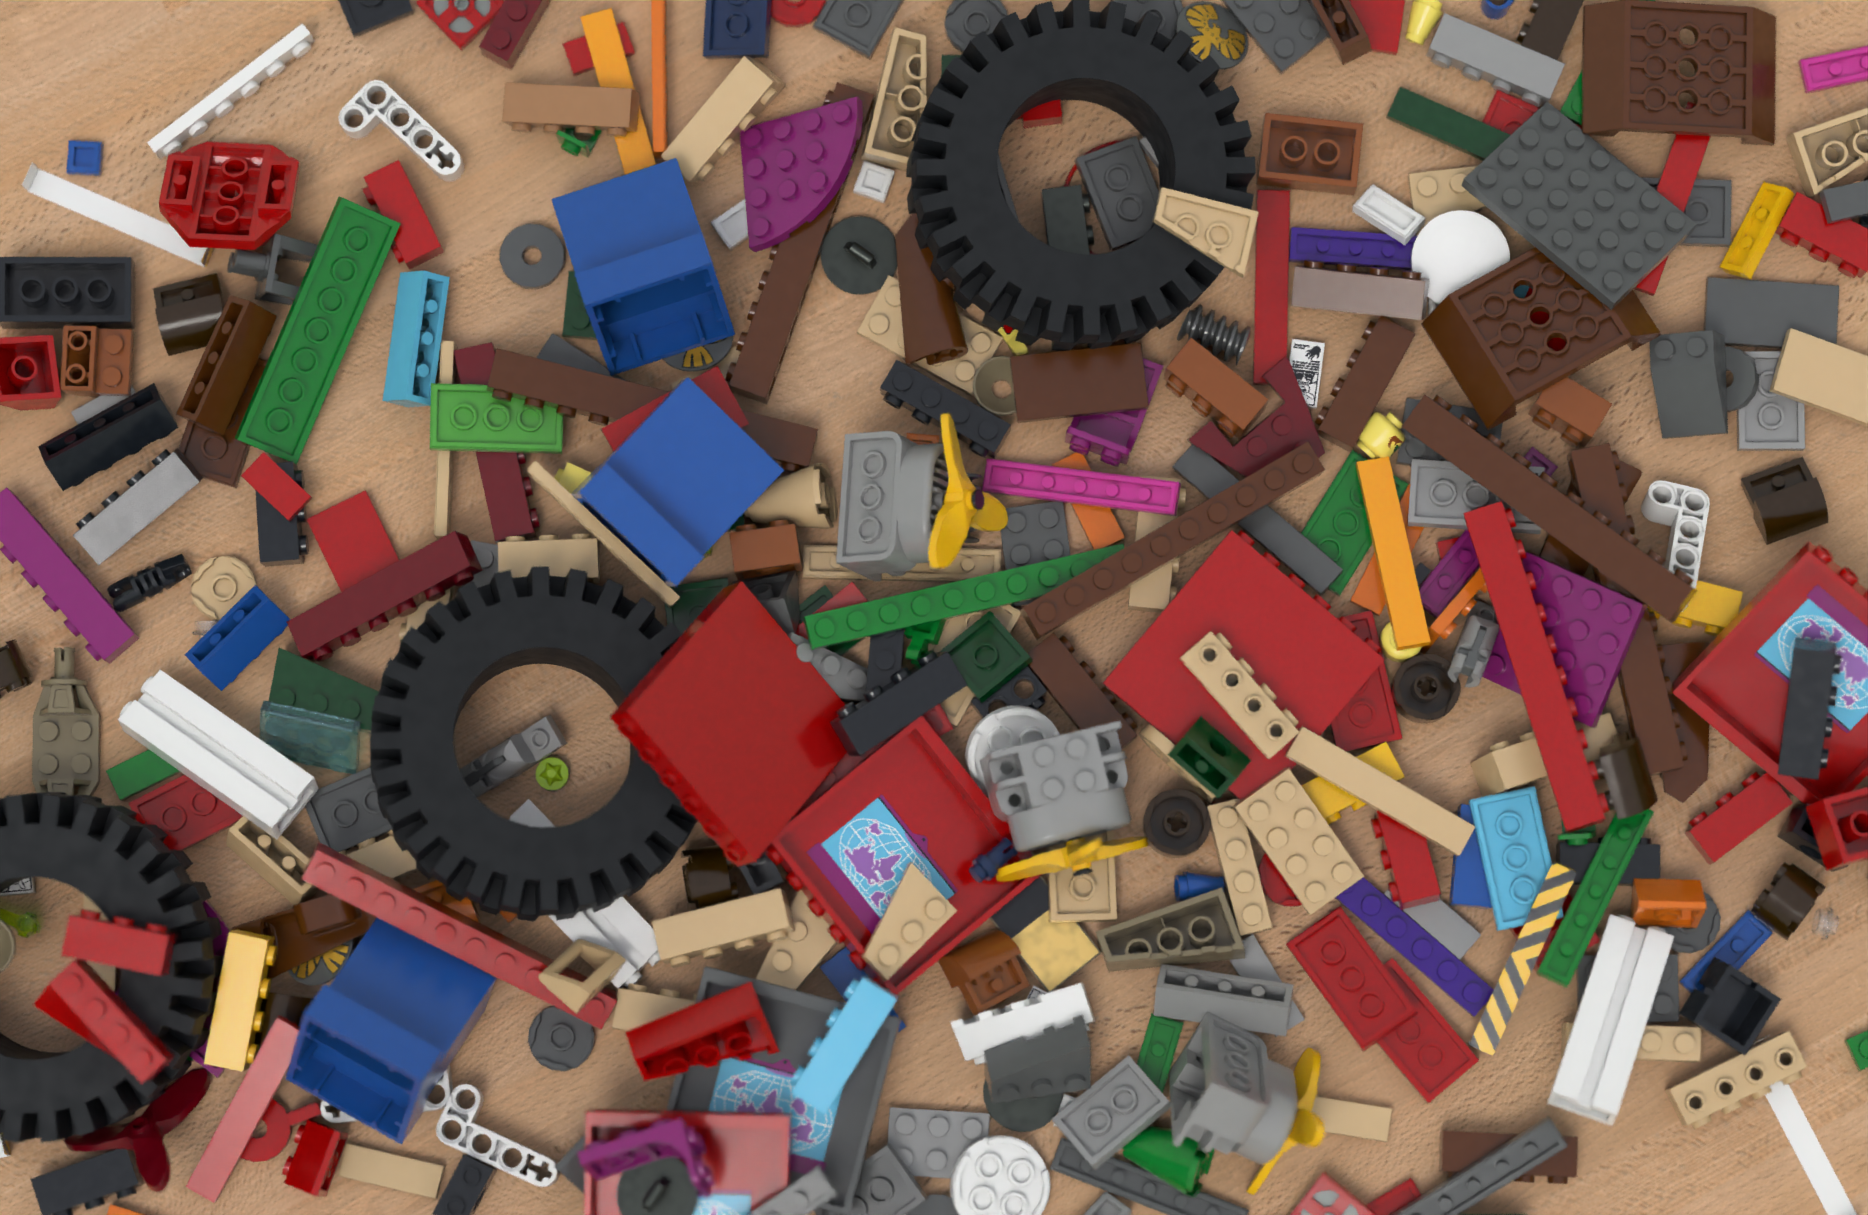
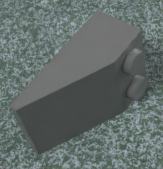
M1714 330L1663 334L1651 340L1650 369L1662 438L1728 434L1725 336Z

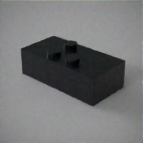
M0 257V325L3 329H63L64 325L96 326L99 329H135V263L132 257Z

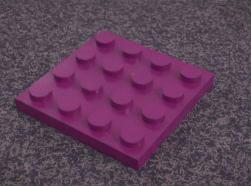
M1526 552L1527 558L1523 559L1522 564L1525 572L1532 571L1537 590L1531 592L1535 604L1542 602L1547 621L1542 622L1545 635L1552 633L1558 653L1552 654L1556 667L1563 666L1568 684L1562 687L1566 699L1573 697L1578 716L1573 717V719L1587 726L1596 727L1647 605L1531 552ZM1499 627V633L1482 677L1521 695Z

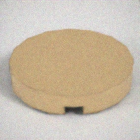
M230 556L210 558L198 567L192 577L191 592L193 602L202 614L212 620L219 621L255 585L257 586L254 573L248 565L239 559Z

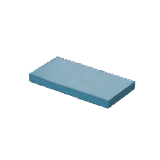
M1535 786L1469 800L1497 931L1524 926L1552 865ZM1561 907V909H1560V911H1559V913H1558L1556 919H1560V918H1563V917H1564V916H1563L1562 907Z

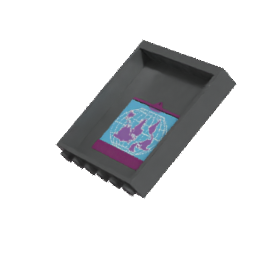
M705 966L695 1004L751 981L780 1052L768 1055L767 1050L751 1053V1059L738 1061L737 1057L718 1060V1066L709 1068L701 1065L690 1066L687 1072L676 1074L666 1110L792 1113L791 1184L820 1165L839 1192L818 1207L822 1209L821 1215H849L902 1018L887 1015L825 1115L791 1094L795 1085L791 1084L790 1081L800 1065L807 1068L813 1058L808 1054L810 1048L818 1036L825 1039L831 1029L826 1025L835 1008L842 1011L846 1003Z

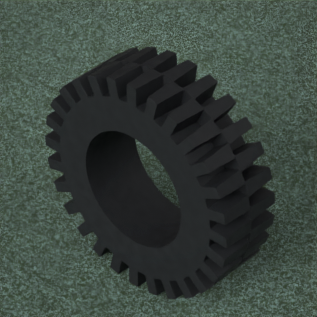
M1071 0L1063 11L1054 12L1052 1L1035 5L1024 19L1020 20L1016 12L1002 18L992 33L987 35L984 31L980 32L970 40L963 54L959 58L955 56L946 67L926 103L912 138L914 145L907 161L906 177L911 178L912 185L907 196L909 214H917L918 225L914 235L920 250L929 247L934 256L930 270L938 282L948 277L956 286L953 299L964 310L973 303L985 312L982 324L994 331L1000 329L1004 324L1018 330L1015 341L1030 346L1040 338L1052 340V350L1054 351L1071 350L1080 343H1088V348L1096 349L1109 347L1114 341L1124 339L1125 344L1140 340L1151 329L1158 327L1159 330L1171 323L1184 309L1189 308L1218 277L1224 266L1154 222L1150 230L1137 241L1124 248L1102 254L1084 255L1065 252L1045 244L1029 233L1015 218L1005 201L999 183L997 164L998 150L1003 132L1012 122L1028 110L1055 100H1079L1104 106L1121 115L1143 137L1147 138L1159 164L1157 168L1160 189L1164 187L1250 210L1252 208L1254 194L1247 193V186L1256 173L1255 157H1245L1244 148L1252 134L1248 120L1236 122L1233 116V112L1240 101L1233 86L1222 91L1219 90L1214 79L1220 67L1210 55L1198 63L1188 54L1194 39L1180 30L1170 40L1157 32L1162 18L1146 12L1138 22L1124 18L1127 4L1110 1L1101 12L1090 11L1089 0Z
M532 567L528 576L512 578L511 570L494 573L490 584L477 588L474 581L458 588L454 600L446 605L438 601L427 610L424 622L417 629L411 627L401 639L399 652L394 660L389 659L382 675L379 693L375 696L370 732V767L372 782L375 783L378 805L383 818H387L392 827L394 840L402 852L407 850L416 861L417 869L428 880L433 876L445 885L446 893L459 901L466 897L479 903L481 911L497 915L500 911L516 913L518 920L535 921L541 915H555L557 921L573 918L578 912L593 909L595 913L611 906L616 899L626 894L630 897L642 889L656 873L660 874L671 862L679 848L684 845L697 819L682 806L681 800L675 793L662 783L658 773L640 757L639 751L631 742L630 765L627 778L616 795L605 806L591 816L572 824L558 827H532L501 817L486 807L474 795L465 782L457 764L453 736L458 717L470 697L494 676L523 665L551 664L575 670L603 688L613 699L617 707H619L682 635L672 622L665 627L655 618L656 607L643 597L637 604L623 596V585L610 579L606 581L603 587L590 583L585 571L570 569L566 577L550 576L549 567Z
M43 792L11 795L0 799V893L14 883L29 877L48 878L65 883L86 895L99 907L107 920L113 921L114 916L134 919V926L146 928L147 923L167 926V933L176 934L167 975L157 976L121 968V981L118 996L175 1058L151 1081L141 1084L124 1064L89 1041H85L77 1048L68 1052H44L22 1046L0 1033V1132L3 1133V1141L23 1142L33 1138H40L41 1143L59 1141L74 1135L81 1136L134 1115L136 1110L151 1104L155 1099L164 1094V1087L168 1083L183 1076L192 1064L187 1060L188 1056L192 1051L204 1046L210 1030L203 1027L206 1017L214 1012L217 993L212 992L213 979L221 974L224 956L214 955L212 939L221 935L222 931L219 918L207 917L202 903L211 898L205 882H194L191 880L186 869L193 864L184 851L170 850L163 843L168 836L156 825L140 824L134 820L137 813L124 806H107L102 804V798L90 795H65V792Z

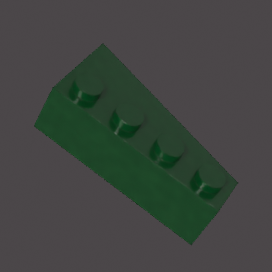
M279 648L266 712L273 717L370 733L375 696L379 692Z

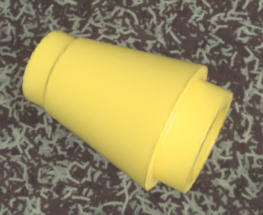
M1437 0L1412 1L1405 39L1423 45L1443 13L1440 11L1443 3Z

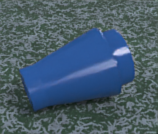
M1184 871L1182 875H1175L1174 893L1177 902L1221 887L1223 892L1225 890L1222 876H1210Z

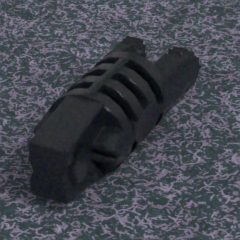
M180 554L161 562L154 563L155 567L148 566L144 570L137 571V576L131 574L110 585L107 590L109 596L114 598L112 603L115 611L122 612L144 602L146 597L152 598L156 594L162 593L163 588L168 590L191 575L192 572L185 557Z

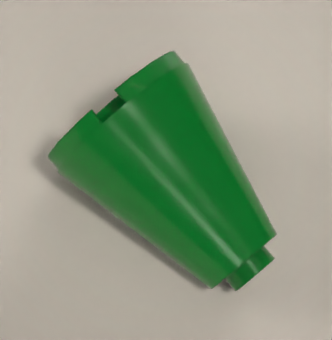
M1148 1126L1122 1148L1124 1157L1191 1198H1195L1200 1192L1203 1184L1199 1183L1198 1180L1202 1178L1203 1174L1208 1175L1215 1151L1213 1148L1208 1153L1201 1151L1199 1142L1187 1136L1179 1147L1173 1145L1172 1128Z

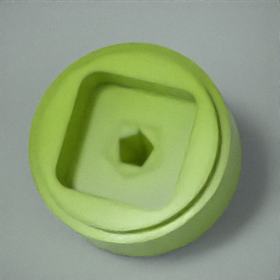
M546 758L536 768V780L545 790L558 791L567 784L569 769L558 758Z

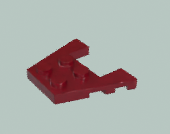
M1287 357L1282 358L1262 375L1283 401L1277 409L1233 446L1212 421H1208L1187 439L1188 442L1245 478L1306 442H1309L1317 457H1321L1325 453Z

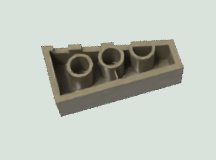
M1222 887L1096 931L1097 941L1109 972L1161 967V964L1173 966L1245 958V948Z

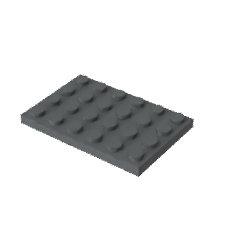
M1546 102L1463 179L1461 185L1610 310L1695 230L1697 225L1588 134H1583L1582 129L1549 102Z

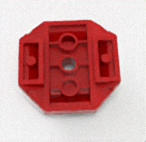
M204 142L192 146L182 153L178 151L169 154L159 198L160 213L189 247L256 250L260 246H265L275 232L292 218L300 173L299 161L293 157H288L283 151L269 144Z

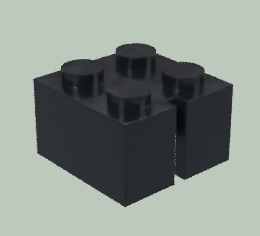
M1714 957L1698 982L1703 985L1701 991L1694 988L1678 1014L1728 1047L1746 1055L1781 1001V998L1754 982L1730 964Z

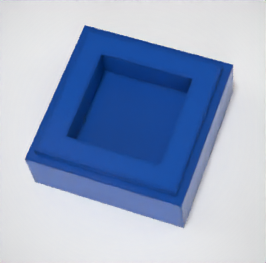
M69 140L66 171L68 175L101 176L103 143Z

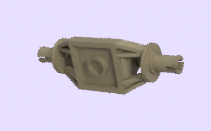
M54 648V677L41 681L43 690L33 714L32 782L36 793L65 792V795H73L74 786H79L77 795L93 796L100 783L101 716L86 688L87 681L78 680L74 677L75 648ZM73 688H76L80 708H75Z

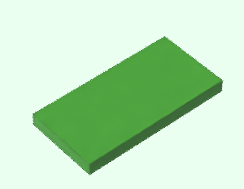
M431 383L430 450L562 454L563 416L556 413L557 408L544 405L543 410L525 406V400L513 397L511 402L498 400L492 397L493 392L487 391V385Z

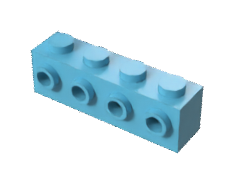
M424 270L400 273L383 394L384 402L405 407L430 406L431 383L436 382L450 277Z
M863 976L860 982L856 979L852 981L844 994V997L849 999L842 1011L835 1008L826 1023L831 1028L825 1039L817 1037L808 1052L813 1057L807 1068L800 1065L790 1081L791 1084L795 1085L791 1094L825 1115L899 998L866 976Z

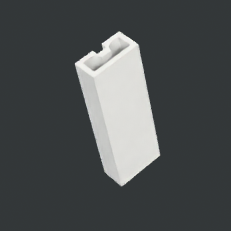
M159 670L154 677L151 676L144 682L141 688L143 695L140 699L128 702L120 712L118 721L126 734L275 839L281 836L319 790L312 775L162 670Z
M529 799L508 819L512 822L532 827H555ZM623 897L616 899L611 906L595 913L593 909L578 912L573 918L557 921L555 915H548L573 942L577 939H582L617 951L626 959L622 968L611 981L618 989L624 986L627 988L629 983L636 984L643 976L639 972L648 963L653 967L660 961L653 928Z
M1610 914L1604 928L1547 1102L1550 1105L1611 1126L1617 1116L1674 939L1673 935L1667 934L1660 927L1649 926L1645 930L1636 927L1635 921L1628 916H1614Z

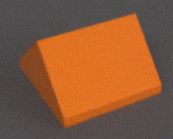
M1633 878L1630 918L1635 921L1636 927H1698L1706 910V900L1701 880Z

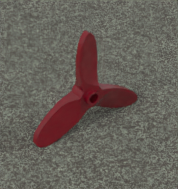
M205 1069L190 1071L164 1090L165 1093L155 1099L142 1116L135 1118L127 1124L106 1126L81 1136L74 1135L64 1140V1143L72 1151L134 1150L139 1173L146 1185L153 1192H162L168 1185L171 1174L170 1157L163 1143L164 1136L182 1123L198 1105L210 1087V1075Z

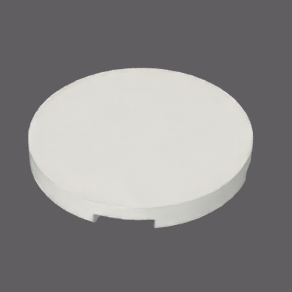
M1465 210L1447 212L1429 221L1419 232L1411 251V270L1422 272L1421 278L1429 279L1428 298L1437 304H1440L1449 294L1510 261L1508 243L1498 226L1481 214Z
M1019 705L999 708L986 715L971 732L965 751L967 772L988 797L980 765L982 758L993 751L1059 736L1060 733L1052 721L1036 709Z
M1007 1135L988 1136L967 1147L956 1161L950 1180L951 1199L958 1215H1041L1050 1194L1049 1172L1038 1152L1025 1141Z

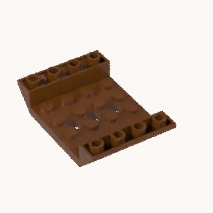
M1618 0L1585 5L1583 7L1582 133L1590 136L1614 137L1620 131L1741 138V144L1773 146L1775 144L1776 16L1755 7L1644 0ZM1681 29H1689L1693 32L1695 36L1694 44L1687 45L1681 41L1679 37ZM1681 61H1688L1694 66L1695 72L1692 77H1686L1679 71V63ZM1681 93H1688L1693 97L1694 107L1692 109H1685L1680 105L1678 98Z
M1536 247L1449 294L1421 323L1487 430L1516 416L1517 404L1622 346L1628 344L1631 351L1661 335L1633 290L1610 310ZM1526 285L1533 292L1527 298H1519L1514 294V290L1518 286ZM1538 311L1545 312L1550 317L1542 325L1533 323L1530 318ZM1553 338H1561L1566 342L1565 348L1560 351L1549 349L1547 344Z

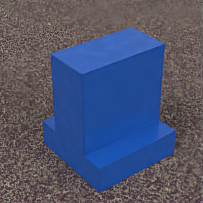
M677 158L551 199L574 268L578 287L610 376L735 335L716 272Z
M687 377L657 405L600 466L596 467L571 495L670 587L677 586L704 558L703 555L778 478L784 469Z
M377 917L331 985L327 986L324 984L303 1014L286 1080L402 1145L422 1115L428 1096L485 1012L496 978Z

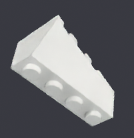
M1079 983L1039 995L1034 999L1012 1003L1002 1009L982 1012L967 1020L959 1019L952 1021L951 1025L965 1061L974 1060L975 1065L984 1063V1051L1021 1037H1024L1025 1041L1044 1035L1043 1029L1054 1026L1055 1030L1074 1024L1073 1018L1083 1015L1086 1029L1089 1031L1088 1024L1095 1022V1018L1084 983Z

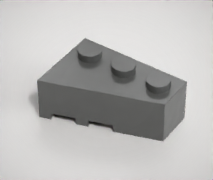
M1083 1015L1073 1018L1074 1024L1057 1030H1055L1054 1026L1043 1029L1044 1035L1028 1041L1021 1037L984 1051L985 1077L991 1102H1010L1018 1099L1044 1097L1052 1094L1091 1089L1090 1041Z

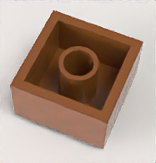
M1566 377L1541 391L1528 414L1534 417L1532 422L1538 427L1547 431L1552 428L1562 434L1561 440L1575 448L1578 445L1585 447L1594 436L1611 408L1612 403Z
M776 520L769 522V527L756 529L754 524L741 525L736 527V532L729 533L734 572L737 580L793 570L802 572L796 525L789 524L788 520Z

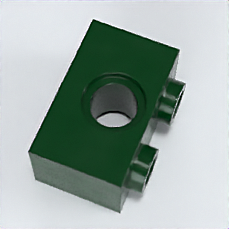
M1201 716L1168 753L1175 762L1218 799L1251 761Z

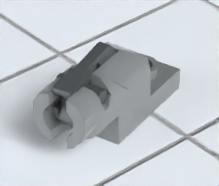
M1476 600V605L1468 613L1448 670V677L1454 683L1459 673L1468 676L1465 687L1468 688L1479 685L1499 633V625L1496 624L1497 618L1493 606Z
M545 716L523 732L512 735L499 745L488 750L479 758L461 768L460 772L474 795L480 797L506 780L519 776L566 745L567 742L552 716Z

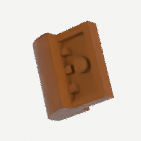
M64 325L60 391L84 397L131 396L134 331L132 329H99L96 326Z
M997 929L983 933L948 952L938 960L951 987L959 986L973 1016L982 1013L1030 986L1016 958L1017 955L1021 954L1020 949L1006 933Z

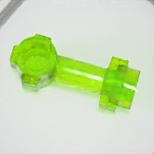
M0 908V919L7 925L15 927L19 936L28 938L40 932L41 925L36 914L26 912L25 914L18 915Z

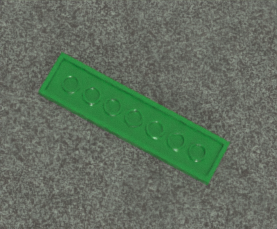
M338 197L235 439L289 462L298 463L401 223L347 199Z

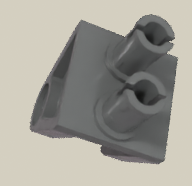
M274 234L263 247V253L236 249L235 253L232 252L229 257L227 272L256 277L255 300L292 305L299 286L278 281L279 275L275 274L276 262L283 258L310 263L318 245Z

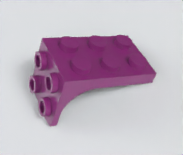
M1143 358L1149 405L1163 365ZM1147 409L1074 417L1070 427L1067 429L1065 443L1070 444V450L1079 454L1088 455L1090 451L1101 455L1100 460L1106 464L1116 467L1120 463L1127 465Z
M682 1118L673 1121L669 1119L659 1120L650 1125L651 1128L640 1132L638 1130L625 1131L618 1135L619 1139L607 1143L605 1141H595L588 1144L586 1150L577 1152L580 1165L596 1181L660 1159L678 1158L686 1161L693 1185L705 1198L712 1196L711 1187L715 1186L710 1166H705L702 1155L706 1154L701 1134L697 1135L694 1127H689Z

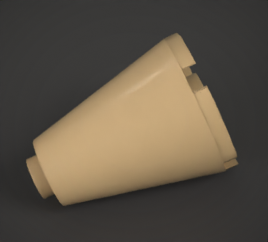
M816 463L775 480L744 512L745 516L750 517L753 523L768 524L776 520H788L789 524H795L799 527L833 528L832 522H836L837 503L834 487H829L826 482V478L831 477L825 463Z

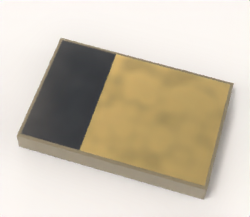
M1041 875L990 917V920L998 930L1006 933L1016 943L1021 951V954H1019L1020 958L1048 993L1057 989L1102 953L1078 922L1049 923L1048 884Z

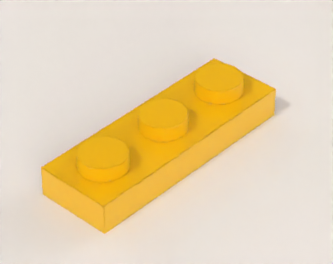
M1766 182L1762 183L1719 266L1725 273L1747 279L1752 278L1794 196V193L1789 188Z

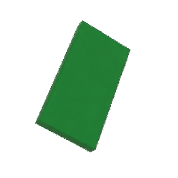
M1354 450L1351 451L1301 532L1304 537L1343 569L1342 574L1328 588V590L1338 596L1343 592L1373 543L1356 470V462L1368 459ZM1393 475L1398 499H1400L1409 484Z

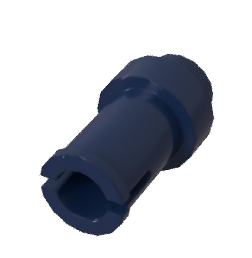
M1003 838L985 855L980 854L973 859V866L969 868L972 877L979 883L983 880L990 881L998 874L997 870L1018 854L1014 847L1007 849L1013 843L1009 839Z

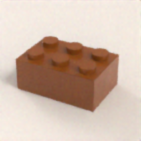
M1265 113L1256 185L1354 196L1357 188L1363 123Z
M1193 338L1189 339L1166 367L1164 380L1168 383L1165 386L1177 397L1181 398L1184 395L1193 402L1191 407L1204 418H1207L1209 415L1219 424L1216 427L1230 439L1235 436L1240 440L1265 411L1269 399Z

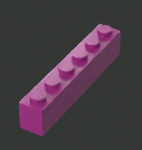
M7 487L1 491L0 541L4 546L0 550L11 563L18 561L25 570L21 573L22 576L33 588L39 585L44 590L46 595L42 598L54 612H57L59 609L68 618L63 622L76 637L80 634L83 635L89 642L85 648L94 659L99 661L102 658L109 664L112 663L140 637L120 614L115 611L113 606L14 492Z

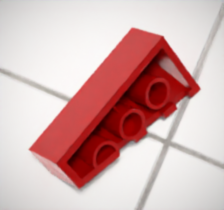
M73 960L47 985L33 1004L39 1010L124 1064L141 1084L151 1081L175 1058L85 960Z
M751 981L625 1032L633 1058L644 1081L685 1073L690 1066L701 1065L705 1066V1068L718 1066V1060L737 1057L738 1061L751 1059V1053L767 1050L768 1055L780 1052Z

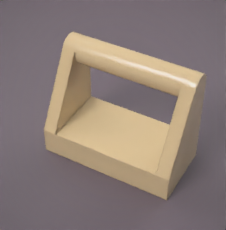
M577 939L545 968L538 977L542 984L577 1014L615 978L626 962V959L617 951ZM578 956H581L596 970L584 982L560 975Z

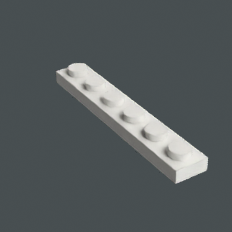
M302 23L147 142L159 159L178 152L182 148L181 143L190 136L194 138L202 134L208 128L207 123L216 116L221 118L228 114L234 108L233 103L242 96L247 98L253 95L259 89V83L267 77L274 78L285 69V63L293 57L300 58L311 49L310 44L314 42L310 32Z

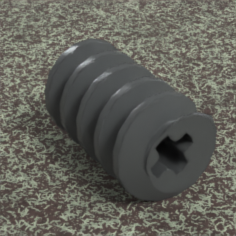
M1201 304L1193 311L1189 310L1178 333L1177 340L1180 341L1188 334V341L1190 338H1193L1196 342L1200 340V345L1205 349L1212 345V354L1215 357L1223 350L1225 362H1229L1236 356L1237 366L1249 340L1251 327L1247 326L1240 333L1238 332L1239 322L1236 320L1229 327H1226L1227 316L1225 315L1215 322L1214 310H1211L1204 317L1202 316L1203 305Z

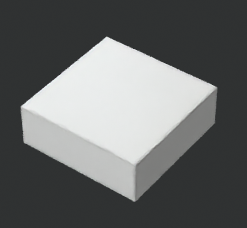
M864 161L853 193L884 203L895 171Z

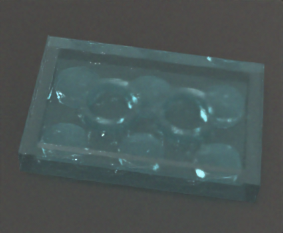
M269 701L263 702L260 709V740L290 761L349 774L357 772L359 766L361 721Z

